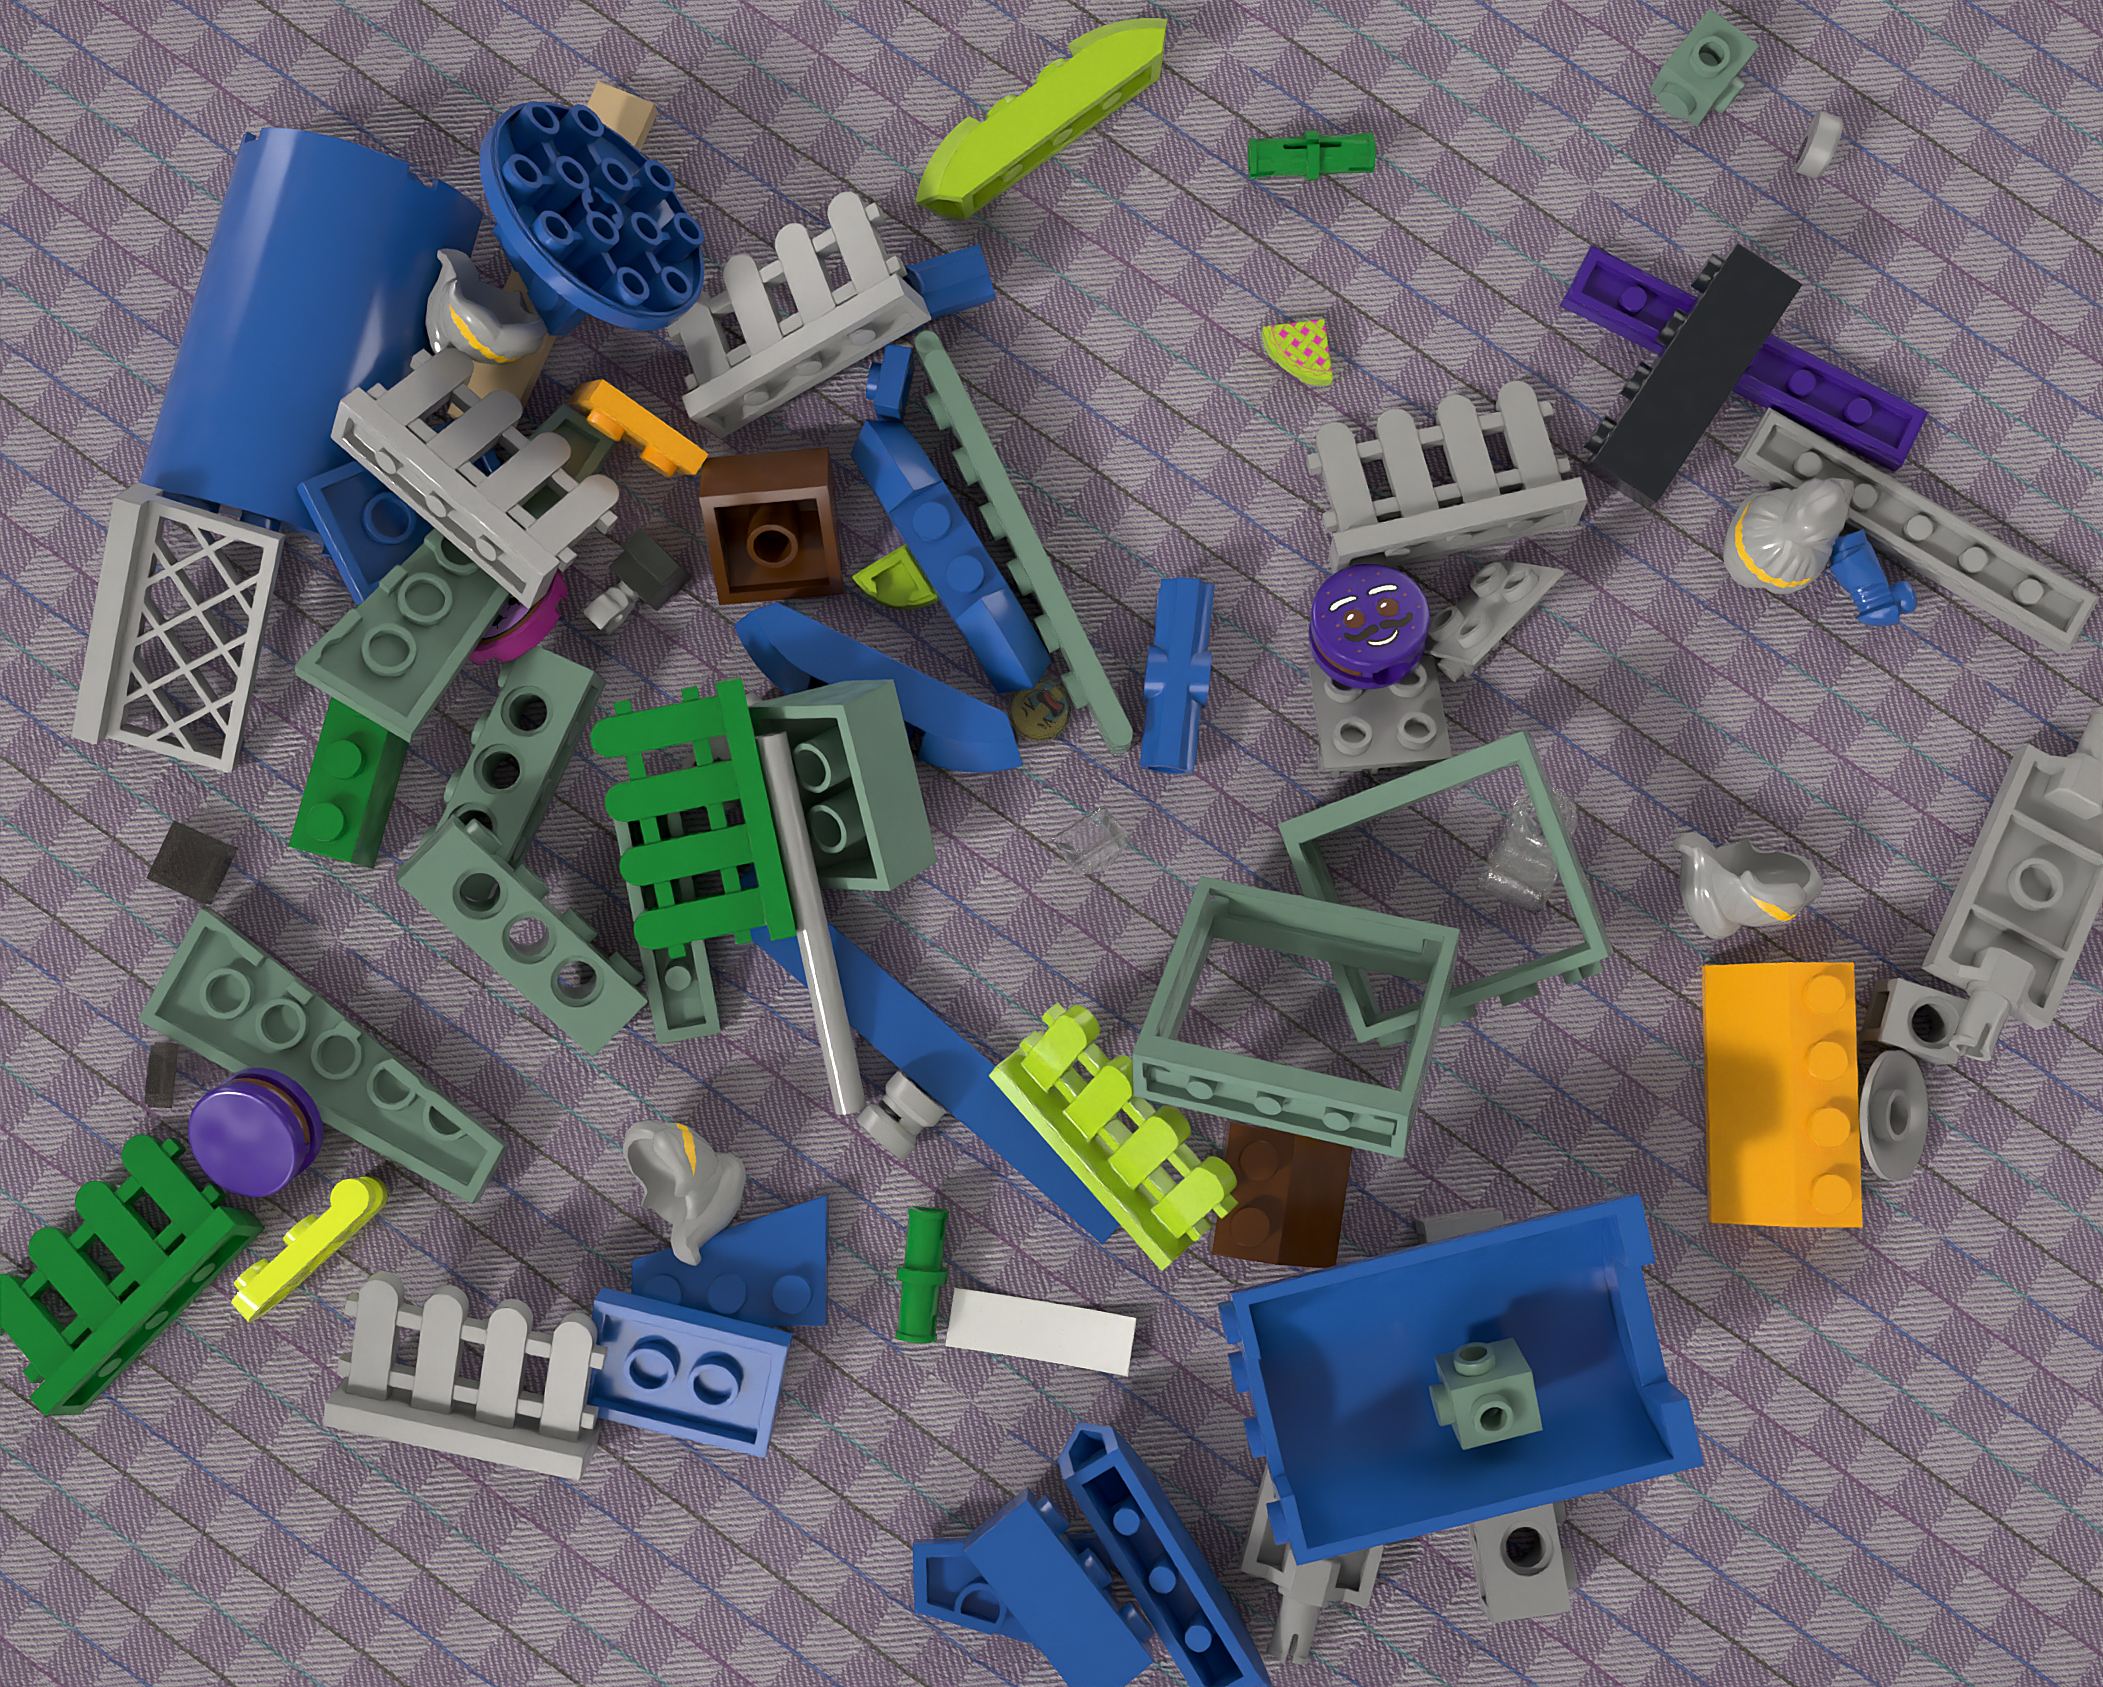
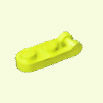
M374 1176L340 1181L332 1189L330 1196L331 1207L319 1218L312 1213L302 1219L283 1237L282 1240L287 1247L270 1263L266 1258L257 1261L235 1280L233 1285L239 1292L232 1299L231 1304L247 1322L251 1323L259 1319L279 1304L384 1207L388 1198V1190L384 1182Z

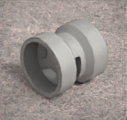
M898 1070L885 1085L886 1095L878 1104H869L856 1120L881 1145L904 1161L916 1148V1137L924 1127L935 1126L946 1113V1110L920 1086Z

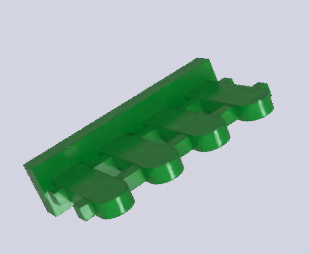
M740 675L714 680L717 695L700 698L696 685L681 688L683 702L633 712L630 699L613 702L616 715L600 719L593 726L590 734L591 745L601 756L614 758L625 755L630 780L617 782L609 788L605 797V808L608 814L617 821L631 822L639 820L644 839L643 844L631 846L623 852L619 863L620 874L626 882L634 886L654 884L658 902L657 907L648 908L636 917L634 922L635 939L641 946L647 949L655 950L668 947L670 959L686 956L684 943L734 933L736 945L751 942L750 929L766 925L771 941L797 936L745 690ZM726 734L731 759L713 762L708 738ZM692 741L697 766L647 776L642 756L643 751ZM740 799L745 822L727 825L722 802ZM706 806L711 829L661 839L656 816ZM753 862L758 885L741 888L736 866ZM720 869L725 892L675 903L670 880Z
M144 1134L131 1137L123 1146L121 1158L124 1166L132 1175L119 1188L109 1182L90 1181L80 1187L75 1197L76 1210L85 1222L72 1235L62 1228L45 1227L36 1231L29 1241L28 1252L38 1269L26 1281L18 1275L0 1274V1336L6 1332L31 1362L22 1372L31 1383H42L29 1397L44 1416L80 1415L265 1229L250 1210L219 1206L227 1195L217 1184H209L205 1189L178 1159L187 1149L176 1138L169 1137L163 1142L158 1137ZM145 1192L152 1197L172 1221L159 1235L133 1207V1204ZM99 1238L125 1267L112 1282L86 1252ZM185 1238H187L174 1252H172ZM52 1285L78 1314L66 1328L62 1326L40 1299ZM138 1285H140V1286L126 1299V1297H127Z

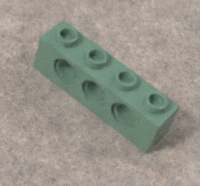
M535 646L517 659L506 661L498 678V686L502 690L492 711L487 709L478 718L471 735V743L475 747L465 768H457L450 777L444 792V801L448 803L438 826L431 825L426 830L418 849L453 814L465 825L473 818L488 815L493 826L492 834L502 844V847L496 853L516 870L524 861L607 681L595 671L539 646ZM544 701L547 707V716L544 723L535 730L524 731L521 725L523 710L533 702ZM516 758L520 766V774L517 781L508 788L498 789L494 781V773L497 766L506 759ZM476 873L463 881L460 891L464 896L481 902L490 899L496 893L499 883L491 875Z
M453 814L397 870V883L587 1053L594 1057L648 1002L643 987L639 984L644 978V974L619 950L609 957L592 941L598 935V932L575 909L569 907L562 914L545 898L551 889L528 866L522 863L514 870L496 853L502 847V844L479 821L473 818L465 825ZM485 873L494 877L499 885L496 893L490 899L476 902L467 899L461 893L460 887L463 881L472 874ZM532 917L542 921L546 925L545 934L534 944L522 945L515 942L509 936L512 926L520 919ZM581 961L593 967L591 978L582 986L567 987L558 981L559 972L568 963Z

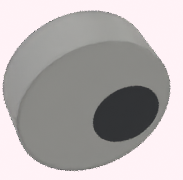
M1820 110L1815 114L1801 142L1794 164V172L1814 179L1823 175L1841 137L1843 129L1841 117Z

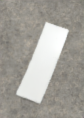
M954 1288L945 1346L1064 1364L1128 1377L1137 1318L1020 1297Z

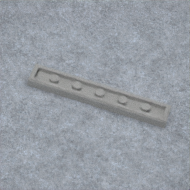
M1768 408L1762 414L1732 465L1774 490L1783 487L1790 490L1798 489L1803 483L1812 481L1815 478L1819 480H1827L1829 478L1852 480L1855 494L1851 498L1849 517L1845 521L1843 530L1851 534L1864 529L1868 542L1876 549L2059 654L2070 651L2100 598L1771 408Z

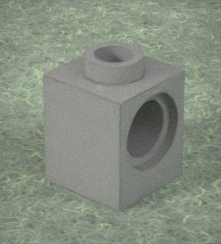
M1900 978L1876 980L1859 1041L1885 1050H1903L1914 1059L1930 1064H1957L1959 1056L1965 1054L1968 1045H1964L1962 1050L1957 1052L1949 1046L1948 1042L1956 1031L1968 1000ZM1919 1007L1929 1014L1932 1022L1930 1034L1925 1040H1921L1912 1028V1017Z

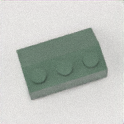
M894 679L842 681L758 702L748 707L755 737L786 731L820 888L891 891L938 862Z

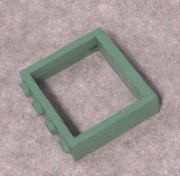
M1527 731L1517 732L1278 824L1304 897L1341 905L1318 840L1516 765L1519 766L1585 942L1450 989L1440 1025L1441 1028L1477 1016L1478 1012L1475 1003L1499 995L1504 1007L1539 995L1541 993L1536 982L1562 974L1565 985L1604 972L1599 960L1607 958L1614 953L1531 733ZM1329 962L1358 1044L1377 1038L1382 1049L1412 1039L1414 1033L1413 1025L1417 1022L1423 999L1381 1013L1365 969Z
M1200 876L1132 1053L1134 1096L1404 1159L1455 974L1460 929L1374 912L1364 908H1355L1306 898L1301 895H1291L1243 885L1237 882L1233 883ZM1210 895H1215L1213 900H1210ZM1214 937L1427 982L1398 1089L1394 1090L1176 1041Z

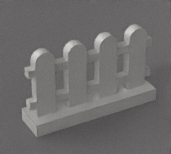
M853 192L838 194L832 199L827 210V216L832 228L817 237H814L801 224L791 223L784 226L778 232L775 239V250L779 259L764 268L749 255L739 254L732 257L726 263L723 270V280L727 290L713 298L701 290L696 303L678 321L667 327L672 340L678 344L682 341L684 342L694 373L685 377L690 392L682 396L691 420L722 439L931 320L923 297L902 279V277L908 275L903 262L896 255L888 259L877 231V227L887 221L882 209L875 202L867 206ZM840 249L852 281L835 290L824 258ZM787 280L799 312L782 320L771 289ZM735 311L746 342L730 350L720 319Z
M445 348L434 356H431L425 349H422L412 357L410 367L415 371L387 391L382 385L377 383L367 393L360 387H357L341 399L331 438L528 609L546 595L557 568L563 572L573 564L576 554L571 548L595 527L605 535L615 526L618 517L612 513L619 499V489L616 483L609 477L599 474L587 477L580 484L564 471L571 455L569 443L562 436L551 432L542 433L530 442L515 429L523 411L520 400L514 394L504 390L492 391L483 399L467 387L474 370L473 361L467 353L461 352L457 348ZM451 401L464 414L437 434L423 420L446 402ZM499 443L513 456L487 477L472 463ZM547 485L562 499L536 520L521 506Z
M1511 381L1503 385L1499 391L1495 405L1497 412L1477 416L1473 403L1467 397L1450 395L1445 397L1438 406L1435 417L1436 426L1416 430L1411 415L1405 410L1398 408L1384 411L1377 421L1375 430L1376 440L1355 444L1352 431L1342 423L1331 422L1323 425L1316 436V453L1307 455L1306 464L1310 476L1322 473L1332 511L1325 512L1322 515L1325 533L1338 531L1332 535L1328 557L1332 573L1334 574L1344 568L1359 564H1379L1392 568L1577 525L1588 498L1581 477L1562 481V479L1570 477L1572 470L1568 457L1556 460L1544 424V422L1551 421L1554 415L1550 400L1538 402L1535 392L1530 385L1522 381ZM1503 432L1514 469L1494 474L1483 436ZM1443 446L1453 483L1433 488L1422 450ZM1382 459L1393 497L1372 502L1361 464ZM1518 489L1521 490V491H1517V492H1513V493H1508V494L1501 495V493H1505V492H1509V491H1513V490H1518ZM1460 503V505L1439 509V507ZM1399 517V519L1378 523V521Z
M387 1271L373 1274L362 1286L359 1294L352 1292L347 1297L344 1314L356 1317L352 1354L344 1352L338 1360L337 1374L343 1375L345 1378L325 1402L323 1426L580 1481L597 1449L601 1425L596 1424L599 1407L587 1404L592 1368L602 1370L608 1353V1347L596 1345L597 1327L589 1316L582 1313L566 1315L560 1321L553 1335L532 1331V1311L527 1304L517 1299H507L499 1303L491 1314L489 1321L468 1317L469 1301L466 1294L458 1287L452 1285H443L435 1289L426 1301L424 1308L405 1304L403 1282L398 1276ZM400 1327L421 1331L416 1367L396 1363ZM464 1340L485 1344L480 1381L459 1377ZM528 1354L550 1358L544 1395L523 1391Z

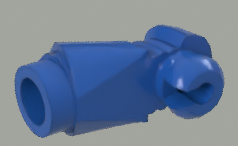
M1864 529L1835 540L1829 558L1831 562L1829 569L1842 588L1850 593V598L1854 600L1853 603L1857 606L1858 612H1860L1855 617L1856 620L1869 626L1886 627L1899 624L1900 615L1909 614L1915 610L1917 599L1911 584L1907 581H1900L1888 586V581L1871 543L1867 540Z

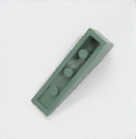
M684 811L656 816L661 839L688 834ZM614 819L621 856L629 847L644 843L639 820L620 822ZM695 875L670 880L675 903L699 898ZM626 882L633 921L635 922L636 917L642 911L658 906L654 884L634 886ZM706 939L684 943L686 956L670 959L668 947L652 950L644 948L638 943L658 1044L721 1033Z

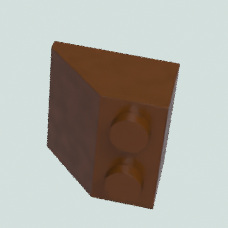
M829 447L705 459L702 464L699 502L719 605L844 594L837 500Z
M1225 1121L1220 1159L1230 1166L1236 1176L1237 1185L1230 1194L1238 1204L1222 1219L1214 1210L1212 1211L1211 1222L1213 1225L1210 1228L1207 1246L1209 1252L1217 1256L1275 1265L1311 1268L1335 1266L1352 1147L1273 1128Z

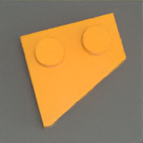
M604 379L579 383L566 403L577 412L586 416V421L602 434L617 442L623 439L641 450L642 453L639 458L668 478H672L675 472L680 475H696L709 455Z

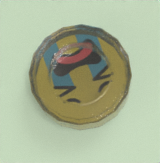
M1040 678L1034 689L1014 691L1010 698L1008 711L1011 725L1018 735L1027 741L1043 743L1054 740L1065 731L1070 721L1071 705L1069 696L1062 686L1053 680Z

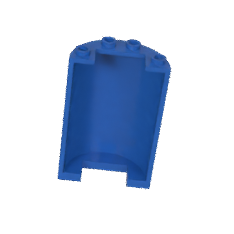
M266 127L261 128L258 140H255L256 135L246 132L241 139L139 483L162 489L163 498L216 514L223 513L239 517V521L279 532L280 528L302 533L323 547L321 556L333 561L296 486L303 481L356 460L331 438L341 399L357 387H360L367 393L377 383L388 391L415 371L410 367L412 357L425 349L431 356L435 355L430 345L425 320L428 297L439 278L443 266L437 258L438 250L455 249L467 254L471 258L483 212L464 194L440 179H433L431 188L424 185L416 173L408 172L410 164L387 154L328 135L298 129Z
M1629 1193L1229 1291V1301L1218 1303V1309L1227 1344L1238 1342L1239 1351L1227 1354L1236 1392L1239 1394L1249 1391L1255 1416L1243 1418L1253 1459L1265 1456L1277 1501L1266 1503L1276 1546L1289 1543L1296 1565L1299 1566L1704 1466L1689 1399L1668 1381L1641 1266L1656 1263L1640 1194ZM1513 1337L1532 1371L1543 1430L1463 1450L1451 1424L1440 1426L1435 1415L1429 1390L1430 1385L1440 1383L1434 1356L1454 1352L1458 1347L1468 1343L1482 1342L1487 1344Z

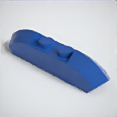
M866 419L850 456L901 540L906 544L936 592L939 601L973 656L998 693L1034 689L1052 660L1015 595L935 467L905 424Z
M778 602L755 609L734 624L745 650L756 666L772 683L788 695L842 681L894 679L908 741H912L915 733L924 737L917 759L949 770L974 773L1002 771L1023 765L1007 714Z
M1078 1422L1057 1459L1063 1480L1189 1686L1273 1687L1259 1651L1242 1618L1149 1468L1131 1445L1113 1427Z

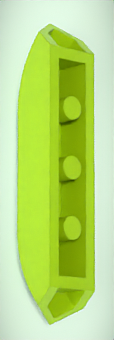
M1129 19L1091 30L1068 44L1073 55L1072 58L1067 61L1064 58H1060L1050 63L1037 76L1036 84L1018 97L1014 94L1007 95L994 104L988 111L985 121L980 122L970 116L965 118L944 138L929 160L919 184L915 203L942 218L964 221L1160 79L1168 19Z

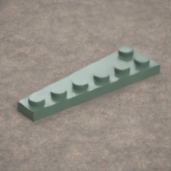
M562 404L527 439L531 442L538 435L546 432L562 436L571 448V455L564 471L580 484L587 477L598 473L614 450L617 441L607 437L586 421V417L567 405ZM512 454L509 455V456L504 460V463H505L506 461H508L513 455H512ZM546 485L521 507L538 520L562 498ZM434 528L424 538V543L401 566L397 564L379 581V587L356 609L352 608L299 659L295 665V675L410 743L512 597V594Z
M200 909L137 1019L233 1073L247 1068H267L285 1074L301 1085L310 1095L319 1111L322 1122L471 1204L479 1203L510 1147L508 1143L219 914L211 910Z

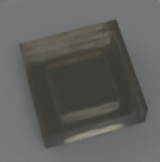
M174 820L146 878L201 903L212 905L238 847Z
M154 1041L153 1044H150L144 1093V1104H147V1107L172 1109L179 1048L178 1042Z

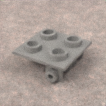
M1499 560L1485 566L1472 579L1470 583L1472 589L1455 606L1442 610L1430 621L1424 653L1443 658L1437 666L1450 680L1456 682L1462 675L1470 677L1490 655L1488 651H1495L1500 646L1499 640L1502 637L1508 638L1513 633L1512 627L1517 628L1539 606L1538 600L1564 575L1563 571L1557 568L1507 560Z
M1433 655L1422 656L1417 667L1400 682L1379 689H1358L1346 686L1328 676L1318 664H1308L1320 747H1317L1319 772H1331L1332 778L1339 777L1340 773L1358 772L1363 769H1368L1369 774L1374 775L1378 773V768L1387 767L1388 773H1396L1397 766H1400V768L1425 766L1426 768L1453 757Z

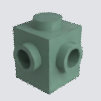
M1709 8L1665 62L1649 91L1658 97L1660 105L1669 114L1679 119H1687L1698 127L1712 108L1722 115L1739 95L1746 82L1738 76L1742 73L1760 45Z
M1513 1337L1487 1344L1482 1342L1468 1343L1458 1347L1454 1352L1434 1356L1440 1381L1438 1384L1429 1386L1435 1415L1440 1426L1451 1424L1463 1450L1543 1430L1532 1371Z

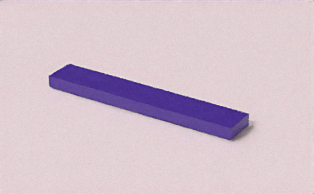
M1591 245L1560 306L1659 354L1663 345L1655 341L1657 334L1677 307L1687 312L1696 296ZM1769 334L1732 390V392L1766 409L1771 408L1795 423L1893 472L1902 467L1929 413L1772 334Z

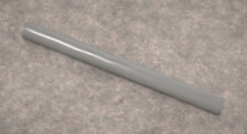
M786 731L768 733L755 737L831 1095L836 1114H852L865 1109L867 1104Z

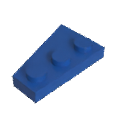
M829 1194L720 1231L699 1249L701 1261L696 1266L680 1261L674 1255L672 1247L632 1260L631 1294L761 1326H826L828 1324Z
M1096 1533L1065 1534L1080 1554L1087 1548H1090L1111 1575V1557ZM966 1537L914 1539L913 1578L914 1611L916 1613L988 1635L996 1633L1032 1644L1034 1649L1040 1650L964 1553ZM1110 1582L1106 1587L1112 1593V1582Z

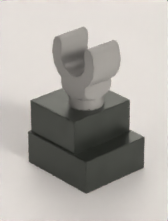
M640 527L622 544L625 550L609 566L621 581L597 597L584 611V614L601 631L604 630L608 635L614 633L622 625L629 613L634 609L635 602L639 598L658 611L673 594L676 595L693 577Z

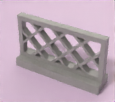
M137 482L113 499L71 737L96 745L106 737L231 774L237 768L285 534L163 498L162 489ZM165 518L187 524L203 548L177 561L162 538ZM210 531L224 535V537L215 540ZM236 539L264 548L259 572L244 580H241L221 547ZM208 555L229 587L203 600L183 568ZM157 559H159L164 569L155 573ZM170 576L191 608L166 620L150 596L153 584ZM257 583L253 598L247 587ZM235 595L250 619L247 631L229 639L209 608ZM196 615L216 644V647L192 659L172 630V627ZM147 618L153 628L144 632ZM158 635L179 666L155 679L139 655L141 644ZM244 643L243 653L241 657V655L235 647ZM222 654L238 678L235 689L218 697L198 666ZM185 674L205 704L180 716L160 686ZM136 677L141 686L133 690ZM147 694L167 724L155 731L127 724L131 701ZM233 700L229 714L224 705ZM211 712L226 734L223 751L200 745L187 724ZM174 732L177 738L168 736L167 734Z

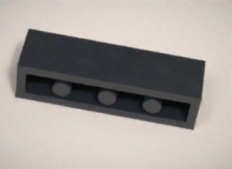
M1739 243L1735 244L1722 258L1712 253L1690 285L1699 291V294L1687 312L1677 307L1657 334L1655 341L1662 344L1663 348L1651 366L1641 361L1619 392L1628 401L1616 419L1613 420L1605 415L1585 443L1584 448L1592 452V455L1583 469L1644 508L1657 503L1803 284Z

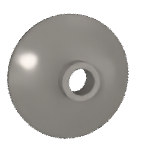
M1887 1050L1880 1054L1873 1062L1867 1074L1862 1094L1858 1095L1859 1130L1866 1158L1873 1171L1882 1179L1900 1181L1907 1178L1913 1172L1925 1146L1929 1117L1928 1095L1923 1074L1916 1060L1906 1051Z

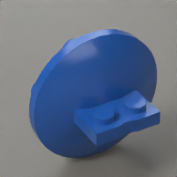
M530 101L511 107L499 117L485 134L479 155L483 189L489 206L498 222L492 230L514 271L519 273L528 290L527 295L536 312L542 317L549 336L568 335L588 314L616 326L644 331L662 329L678 321L696 303L703 287L704 262L700 245L704 241V233L700 225L688 215L674 192L675 180L670 171L660 162L648 160L630 142L603 124L594 111L581 104H576L570 108L554 103Z

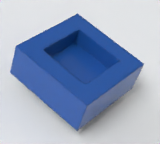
M887 344L882 363L872 362L866 385V399L874 400L873 406L879 421L903 423L915 371L911 348Z

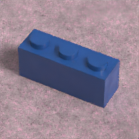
M1027 1487L966 1537L963 1551L1069 1687H1124L1154 1662L1152 1644L1149 1642V1639L1155 1635V1632L1133 1602L1129 1601L1122 1607L1106 1586L1113 1579L1097 1555L1090 1548H1087L1080 1554L1064 1532L1071 1525L1057 1504L1047 1494L1038 1500L1029 1487Z

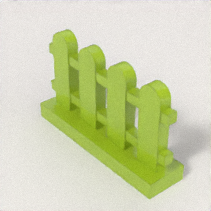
M1057 1002L1041 1017L1050 1027L1043 1035L1041 1031L1037 1033L1035 1030L1020 1043V1047L994 1068L989 1077L1158 1268L1163 1271L1211 1228L1213 1223L1205 1216L1211 1209L1222 1219L1238 1204L1230 1194L1237 1185L1236 1176L1230 1166L1222 1159L1209 1156L1201 1162L1189 1149L1184 1141L1191 1134L1190 1125L1179 1110L1172 1106L1164 1105L1155 1111L1144 1098L1134 1096L1133 1060L1126 1055H1118L1110 1061L1094 1043L1100 1034L1099 1024L1088 1009L1081 1005H1073L1065 1011ZM1077 1060L1094 1076L1089 1084L1072 1067ZM1122 1109L1139 1126L1133 1134L1116 1116ZM1166 1159L1184 1177L1179 1184L1162 1168L1161 1164Z

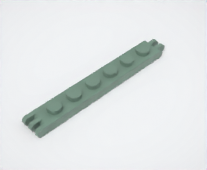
M929 330L922 331L916 336L914 344L917 358L933 393L924 397L929 411L940 431L951 428L960 448L951 452L965 484L969 486L977 482L987 501V504L978 507L982 519L994 542L1005 538L1015 558L1006 563L1009 574L1020 596L1024 597L1032 593L1042 613L1041 616L1034 618L1033 621L1043 644L1049 653L1059 649L1070 670L1062 674L1061 679L1072 703L1077 710L1087 705L1111 753L1116 755L1125 754L1131 747L1133 738L1132 727L949 355L945 352L938 336L934 332Z

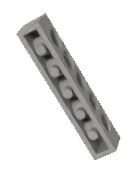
M1493 1207L1414 1218L1419 1245L1513 1222L1511 1219L1504 1220L1502 1210ZM1564 1500L1467 1524L1480 1607L1492 1624L1572 1611L1568 1590L1577 1588V1574L1569 1548H1561L1557 1529V1523L1565 1522L1566 1520ZM1520 1527L1533 1528L1535 1542L1531 1550L1522 1556L1507 1555L1506 1542L1509 1535Z

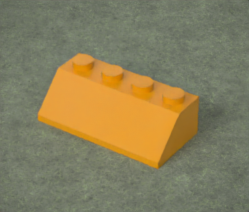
M1783 962L1701 966L1708 1222L1780 1227L1863 1228L1854 962Z

